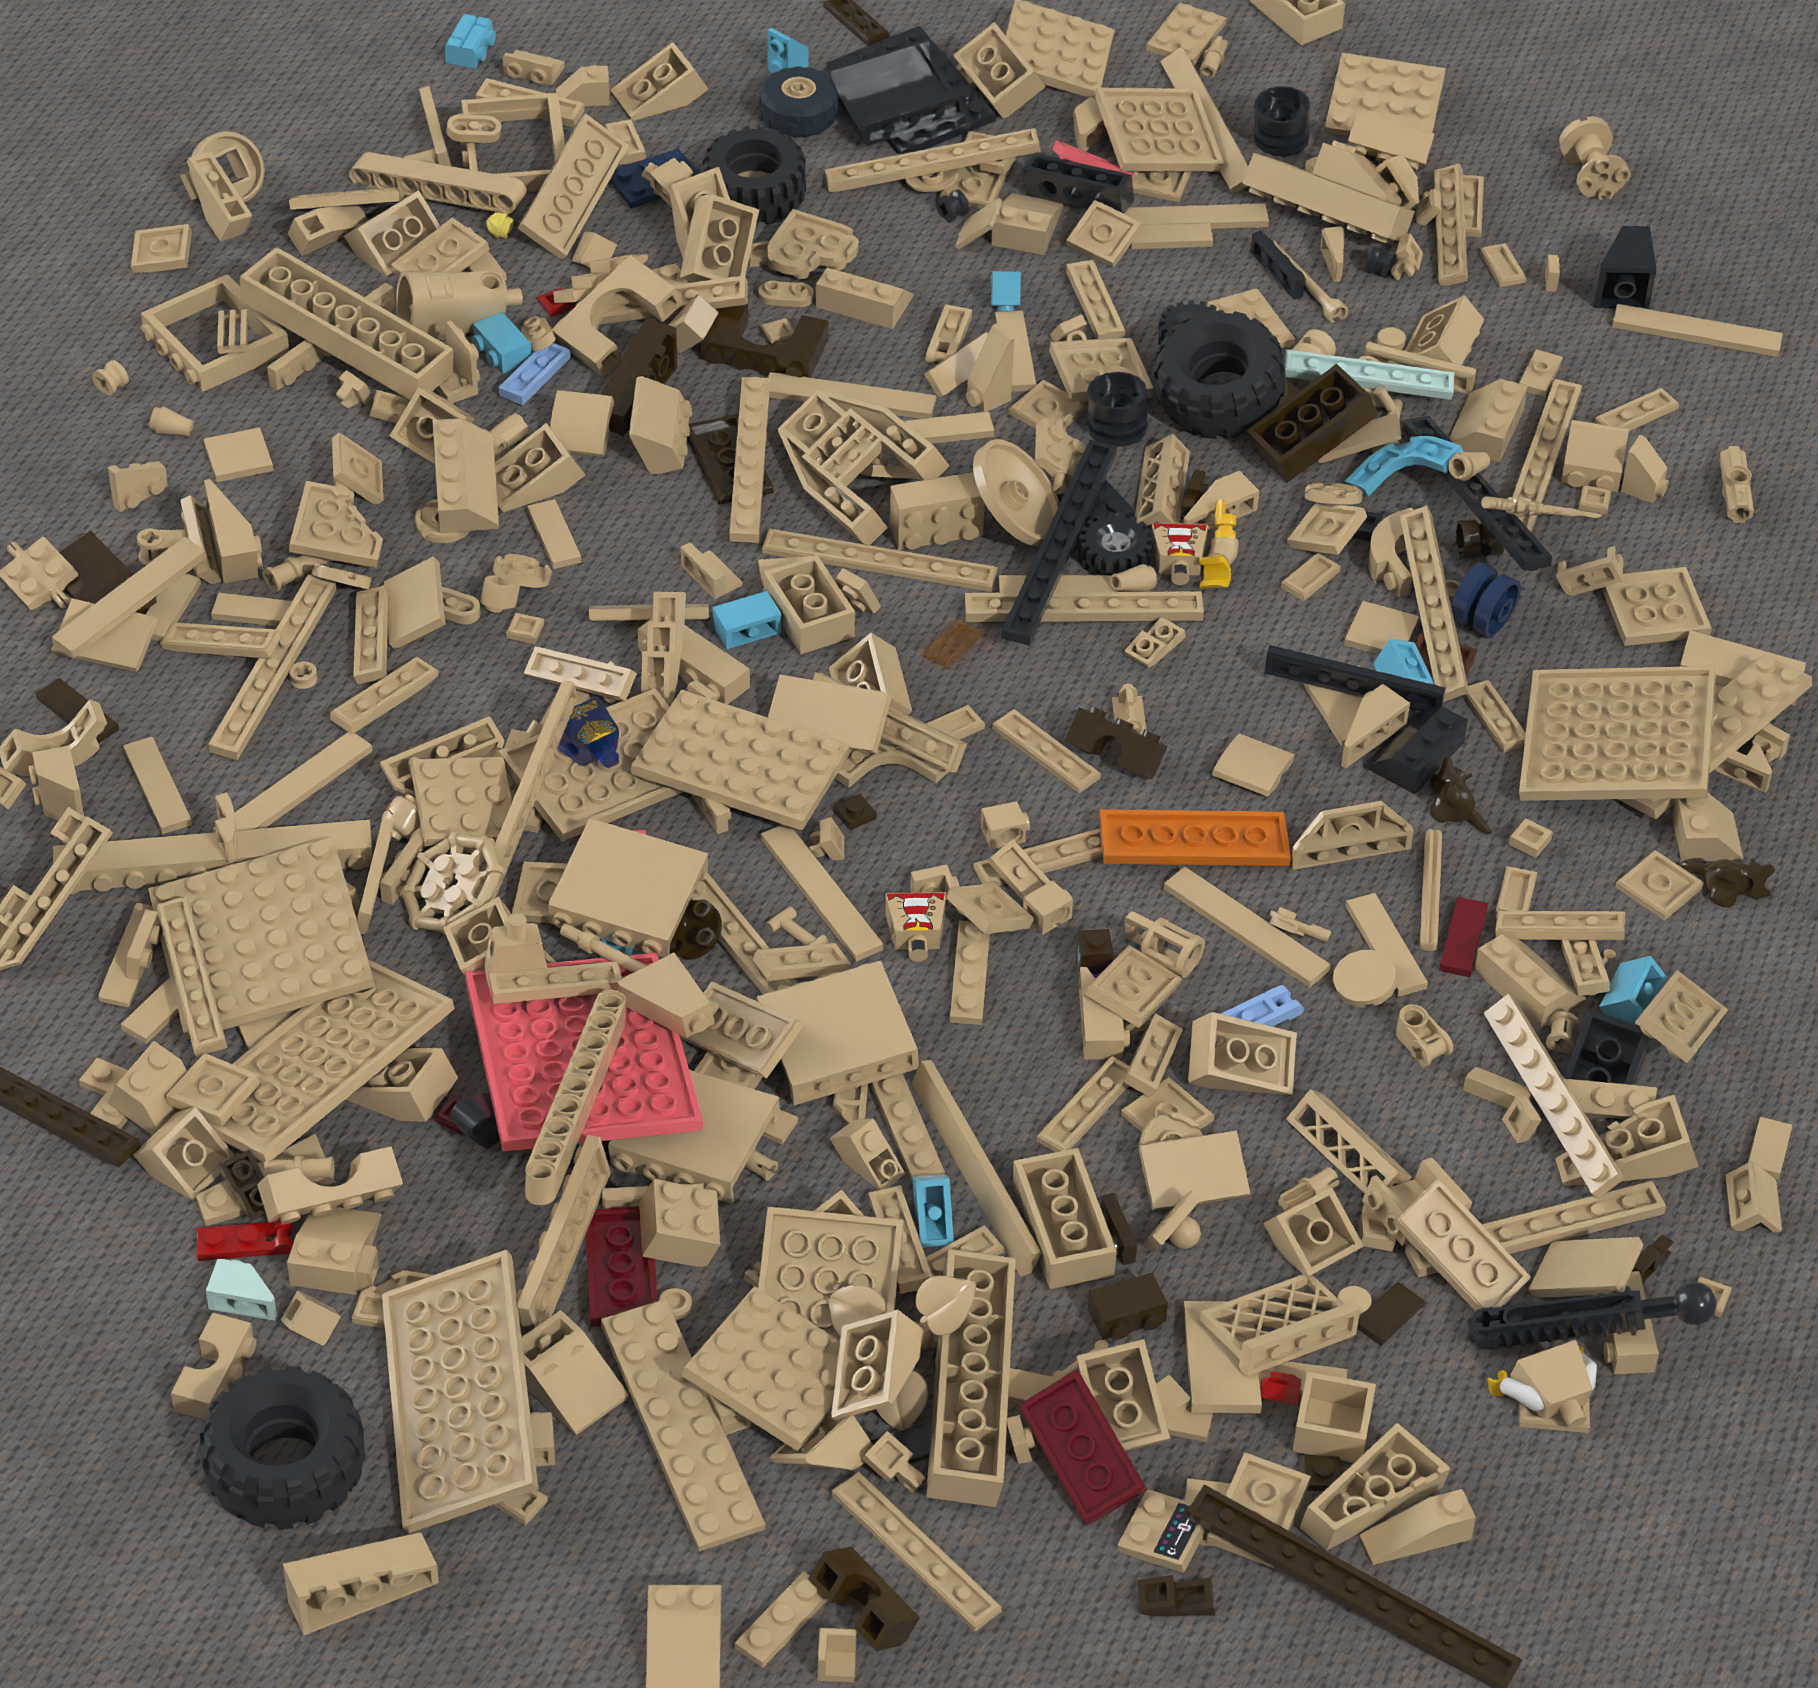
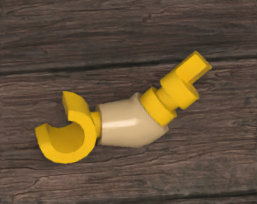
M1217 500L1215 502V527L1218 530L1214 532V538L1211 540L1209 555L1199 559L1200 565H1204V579L1200 582V589L1228 587L1231 579L1230 565L1238 555L1239 540L1236 539V531L1233 530L1236 527V515L1226 514V502L1224 500Z

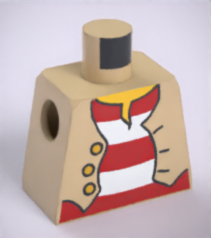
M1152 523V552L1158 574H1170L1172 582L1176 585L1186 584L1189 581V575H1200L1202 565H1200L1199 559L1204 557L1208 524Z
M946 892L886 893L885 916L895 950L908 949L909 958L912 961L921 962L927 959L928 949H940L946 912Z

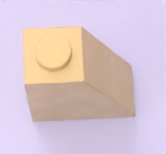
M675 953L617 981L619 992L623 993L626 997V1007L685 1038L697 1032H702L715 1024L711 1003Z

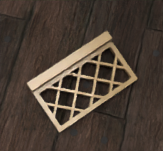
M1302 1274L1201 1311L1199 1320L1240 1359L1239 1369L1246 1376H1250L1356 1335L1361 1309L1354 1302L1343 1304L1313 1275L1306 1277ZM1308 1285L1315 1295L1295 1290ZM1276 1297L1289 1301L1287 1305L1268 1300ZM1292 1302L1311 1304L1312 1309L1292 1306ZM1316 1306H1321V1307H1326V1308H1331V1309H1330V1310H1327V1311H1325V1312H1322V1311H1317V1310H1316ZM1249 1307L1262 1311L1260 1315L1241 1310ZM1265 1312L1284 1314L1285 1319L1265 1316ZM1289 1316L1300 1317L1305 1319L1295 1322L1290 1321ZM1220 1317L1232 1319L1234 1323L1233 1325L1222 1323L1216 1319ZM1238 1321L1257 1324L1258 1328L1252 1329L1237 1325ZM1262 1326L1277 1328L1271 1332L1261 1330ZM1235 1336L1249 1338V1340L1241 1344Z

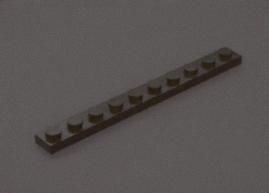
M1205 1484L1187 1510L1185 1518L1492 1688H1508L1520 1667L1522 1659Z

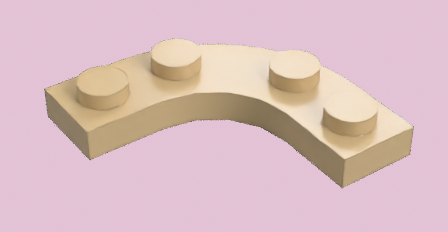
M881 738L877 754L850 749V754L834 779L850 788L867 772L885 764L904 765L934 783H937L950 771Z

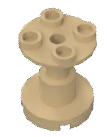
M1594 116L1586 117L1587 120L1582 122L1580 119H1577L1570 123L1560 135L1561 153L1564 159L1571 164L1582 163L1583 167L1578 173L1576 183L1579 191L1584 196H1597L1601 200V196L1606 195L1607 199L1613 197V194L1624 186L1631 176L1627 163L1619 156L1607 155L1613 141V135L1608 123L1602 118Z

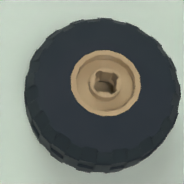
M801 66L783 68L771 74L761 85L759 92L760 117L766 126L771 130L772 128L779 130L781 135L787 134L795 138L818 135L828 129L838 115V90L835 83L825 73L814 70V68Z

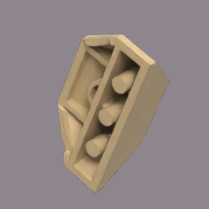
M489 716L380 762V766L394 790L416 798L410 768L412 759L498 757V750L503 748L504 738Z
M1382 801L1321 811L1311 821L1293 846L1291 868L1295 870L1411 849L1414 830L1412 825Z

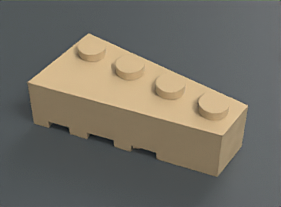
M1396 1423L1307 1507L1300 1529L1327 1551L1442 1488L1451 1468L1401 1425Z
M421 1532L283 1564L288 1603L303 1635L439 1583L437 1564Z

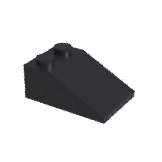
M1589 1009L1563 1079L1634 1085L1652 1038L1646 1036L1640 1026Z

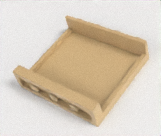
M589 818L548 903L549 923L554 924L558 928H562L567 923L582 932L589 931L599 936L600 939L613 942L620 947L633 948L646 954L657 953L659 957L664 958L670 955L671 940L698 881H704L708 873V853Z
M881 961L862 964L857 968L840 973H831L826 977L809 982H801L792 987L770 991L764 995L757 996L758 1002L796 1018L804 1025L780 1059L789 1082L790 1095L794 1105L909 1072L919 1067L917 1046Z
M689 1070L703 1119V1130L611 1140L608 1145L610 1164L622 1172L633 1171L644 1175L651 1181L658 1179L678 1184H703L704 1189L717 1191V1201L720 1200L732 1204L734 1201L733 1186L768 1124H775L780 1116L779 1097Z

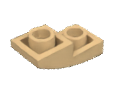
M1161 617L1147 633L1141 631L1124 653L1140 664L1150 668L1186 637L1185 630Z

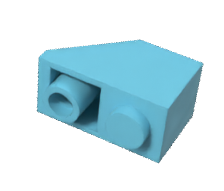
M773 28L768 30V71L771 74L787 67H808L807 46Z

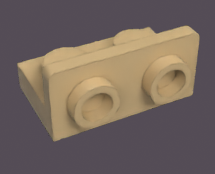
M515 50L513 54L506 52L503 55L504 74L512 78L519 77L531 80L537 84L553 85L564 69V61L526 51Z

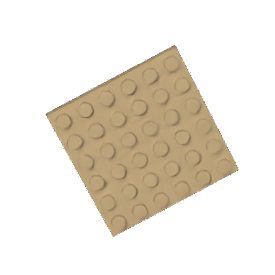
M1716 666L1533 670L1519 788L1520 801L1707 798Z
M333 837L148 888L153 911L158 912L157 904L188 896L223 1030L376 987ZM158 913V926H162ZM162 929L160 939L183 1032L186 1040H189L191 1038Z

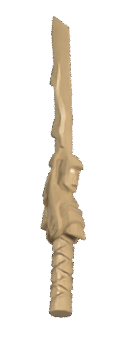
M1484 497L1481 501L1483 508L1505 510L1506 513L1515 515H1538L1544 513L1593 518L1602 516L1598 513L1579 511L1573 508L1544 505L1522 497H1508V499Z

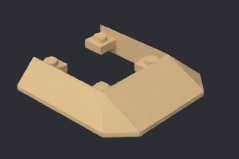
M0 767V805L9 810L26 786V783ZM67 808L50 832L55 838L67 845L32 895H29L13 885L0 903V970L22 964L113 832L88 816L85 817L75 810Z

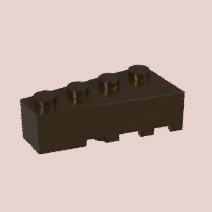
M649 318L645 319L600 394L612 396L614 400L608 425L609 431L625 436L629 431L637 377L643 376L665 385L677 370V329L675 327Z

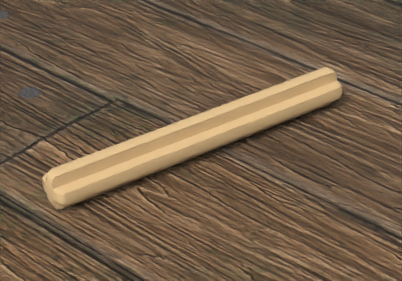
M1432 829L1426 831L1424 845L1420 948L1424 951H1435L1438 944L1442 833L1440 830L1434 831Z

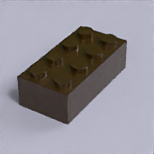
M1335 364L1246 431L1253 450L1288 483L1376 418L1377 413L1371 395L1338 364Z

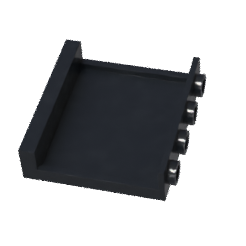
M928 39L830 69V79L835 83L838 90V101L866 147L965 116L964 95L960 89L953 90L930 54Z

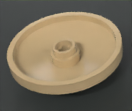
M991 440L977 450L973 459L974 478L980 495L989 511L1005 530L1021 542L1039 547L1060 505L1057 494L1053 491V486L1046 474L1025 451L1005 440Z

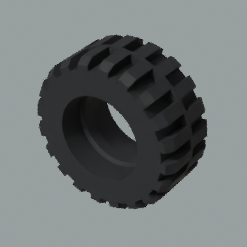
M760 126L757 129L743 127L739 131H736V129L729 131L726 136L721 135L706 150L703 157V172L719 167L730 200L759 209L756 225H759V222H766V224L774 223L775 219L778 218L782 220L793 209L796 210L803 202L806 192L805 155L798 143L793 142V139L787 134L781 135L779 130L773 128L772 130H766L765 127ZM748 171L769 173L767 176L757 178L743 177L738 174Z

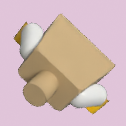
M1576 1340L1517 1360L1510 1375L1511 1378L1507 1377L1506 1371H1499L1497 1373L1498 1380H1493L1490 1377L1487 1378L1488 1388L1493 1396H1510L1531 1410L1536 1411L1543 1419L1561 1414L1568 1428H1574L1587 1420L1581 1406L1587 1403L1592 1390L1595 1388L1597 1365L1584 1354V1348L1578 1346Z

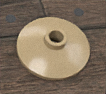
M959 168L906 178V182L917 191H940L951 186L957 180Z

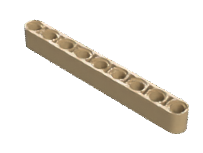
M606 990L597 996L530 1155L525 1170V1197L532 1204L546 1205L551 1203L556 1198L625 1028L626 997L619 991Z

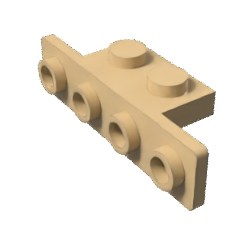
M136 903L99 992V1001L122 1007H129L131 1005L143 972L151 964L154 945L159 944L162 926H158V912L153 911L152 906Z

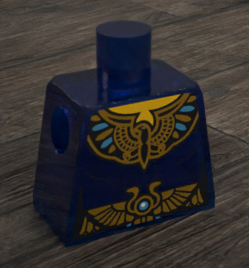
M598 696L574 706L557 748L580 766H586L599 760L606 768H609L619 759V754L616 752L619 728Z

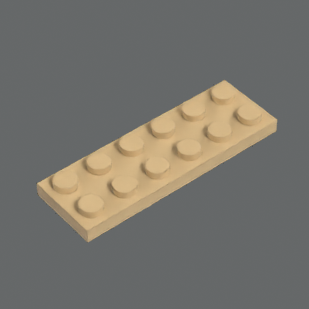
M585 113L575 127L517 229L556 257L564 259L576 241L629 145Z
M587 1135L583 1147H578L574 1158L575 1166L571 1175L568 1174L564 1179L563 1195L560 1202L555 1203L552 1208L551 1223L548 1231H544L540 1237L538 1255L535 1260L529 1263L525 1286L523 1289H519L516 1294V1307L525 1335L552 1316L601 1198L602 1189L605 1188L611 1172L600 1137Z

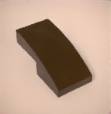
M1173 1575L1137 1580L1139 1611L1142 1615L1215 1616L1211 1578L1175 1582Z

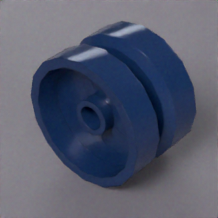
M1483 562L1475 564L1461 581L1452 601L1451 609L1454 621L1466 627L1473 624L1474 631L1487 638H1493L1509 621L1516 608L1521 591L1520 581L1504 573L1498 576L1497 569Z

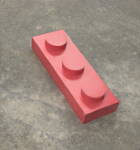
M1056 140L1052 148L1059 155L1060 159L1131 174L1133 178L1134 174L1131 171H1121L1118 164Z

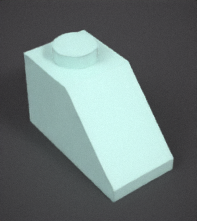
M217 1259L206 1289L208 1309L275 1321L277 1314L274 1296L253 1266L239 1260Z

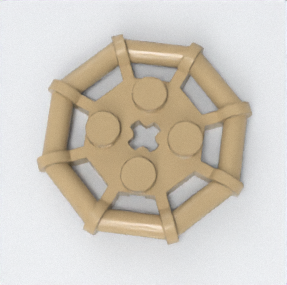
M457 830L450 832L449 837L425 852L419 851L416 855V863L405 885L400 888L399 896L403 898L409 915V925L415 930L422 928L442 932L446 936L443 927L490 902L499 881L505 875V869L500 865L495 851L494 839L490 836L478 837L461 834ZM464 847L476 849L471 855L463 854ZM485 860L487 868L485 871H481V863ZM427 867L430 868L423 885L419 886ZM453 881H458L456 885H451V887L449 888L450 884ZM424 898L426 905L420 911L417 899ZM464 905L467 906V907H466L465 909H463L462 911H459V910H458L460 907H462V906H464ZM436 913L444 915L441 919L433 918Z

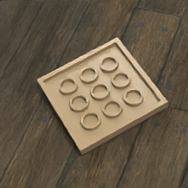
M1015 0L1006 37L1045 85L1084 97L1095 98L1097 88L1102 86L1115 29L1089 22L1076 16L1063 14L1054 9L1034 5L1028 1Z
M1342 53L1324 133L1349 136L1357 111L1433 133L1446 68Z
M1097 88L1095 98L1121 171H1220L1223 168L1224 161L1196 89Z
M768 1207L758 1288L840 1341L841 1336L834 1328L829 1307L830 1296L837 1290L853 1285L870 1287L876 1290L885 1300L886 1309L884 1313L895 1310L904 1220Z
M754 1286L688 1362L681 1376L796 1451H799L832 1410L840 1341Z

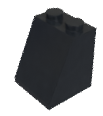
M1650 226L1621 227L1600 265L1594 308L1616 309L1617 304L1644 309L1650 308L1657 270Z

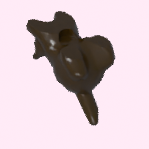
M1445 757L1437 775L1433 774L1430 779V788L1438 795L1430 807V815L1440 823L1469 820L1479 831L1491 834L1490 827L1475 809L1474 797L1465 784V781L1472 777V773H1467L1453 767L1452 759Z
M1754 858L1750 860L1748 865L1738 864L1728 859H1720L1710 865L1684 861L1681 864L1682 868L1688 872L1705 878V884L1710 893L1711 901L1721 907L1735 905L1738 895H1745L1753 899H1761L1771 895L1770 890L1765 887V882L1775 872V868L1771 864L1761 865L1755 862Z

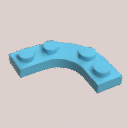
M1432 436L1410 437V442L1394 446L1391 443L1373 453L1345 482L1348 485L1358 487L1363 492V495L1369 497L1387 477L1406 466L1423 465L1447 473L1451 458L1456 453L1464 451L1460 445Z

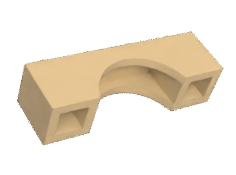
M391 1146L359 1154L351 1162L347 1181L339 1186L325 1187L315 1184L305 1177L299 1168L266 1175L257 1185L268 1222L280 1220L281 1224H288L301 1219L300 1215L312 1213L313 1217H318L330 1213L333 1207L341 1205L346 1210L358 1207L363 1204V1200L374 1198L375 1202L388 1200L394 1197L393 1192L401 1187L403 1182Z

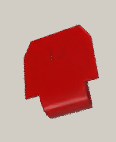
M1271 1371L1270 1377L1261 1378V1398H1265L1270 1402L1298 1405L1301 1379L1294 1374Z

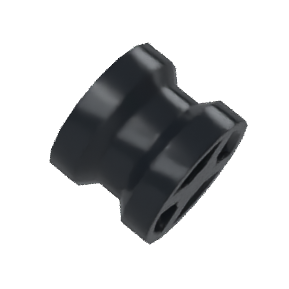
M959 189L951 191L949 196L943 195L936 200L937 211L947 222L954 221L956 216H965L969 213L968 200Z
M1374 246L1367 261L1366 272L1370 274L1380 273L1382 277L1388 279L1391 269L1395 265L1396 253L1393 251L1386 253L1381 248Z

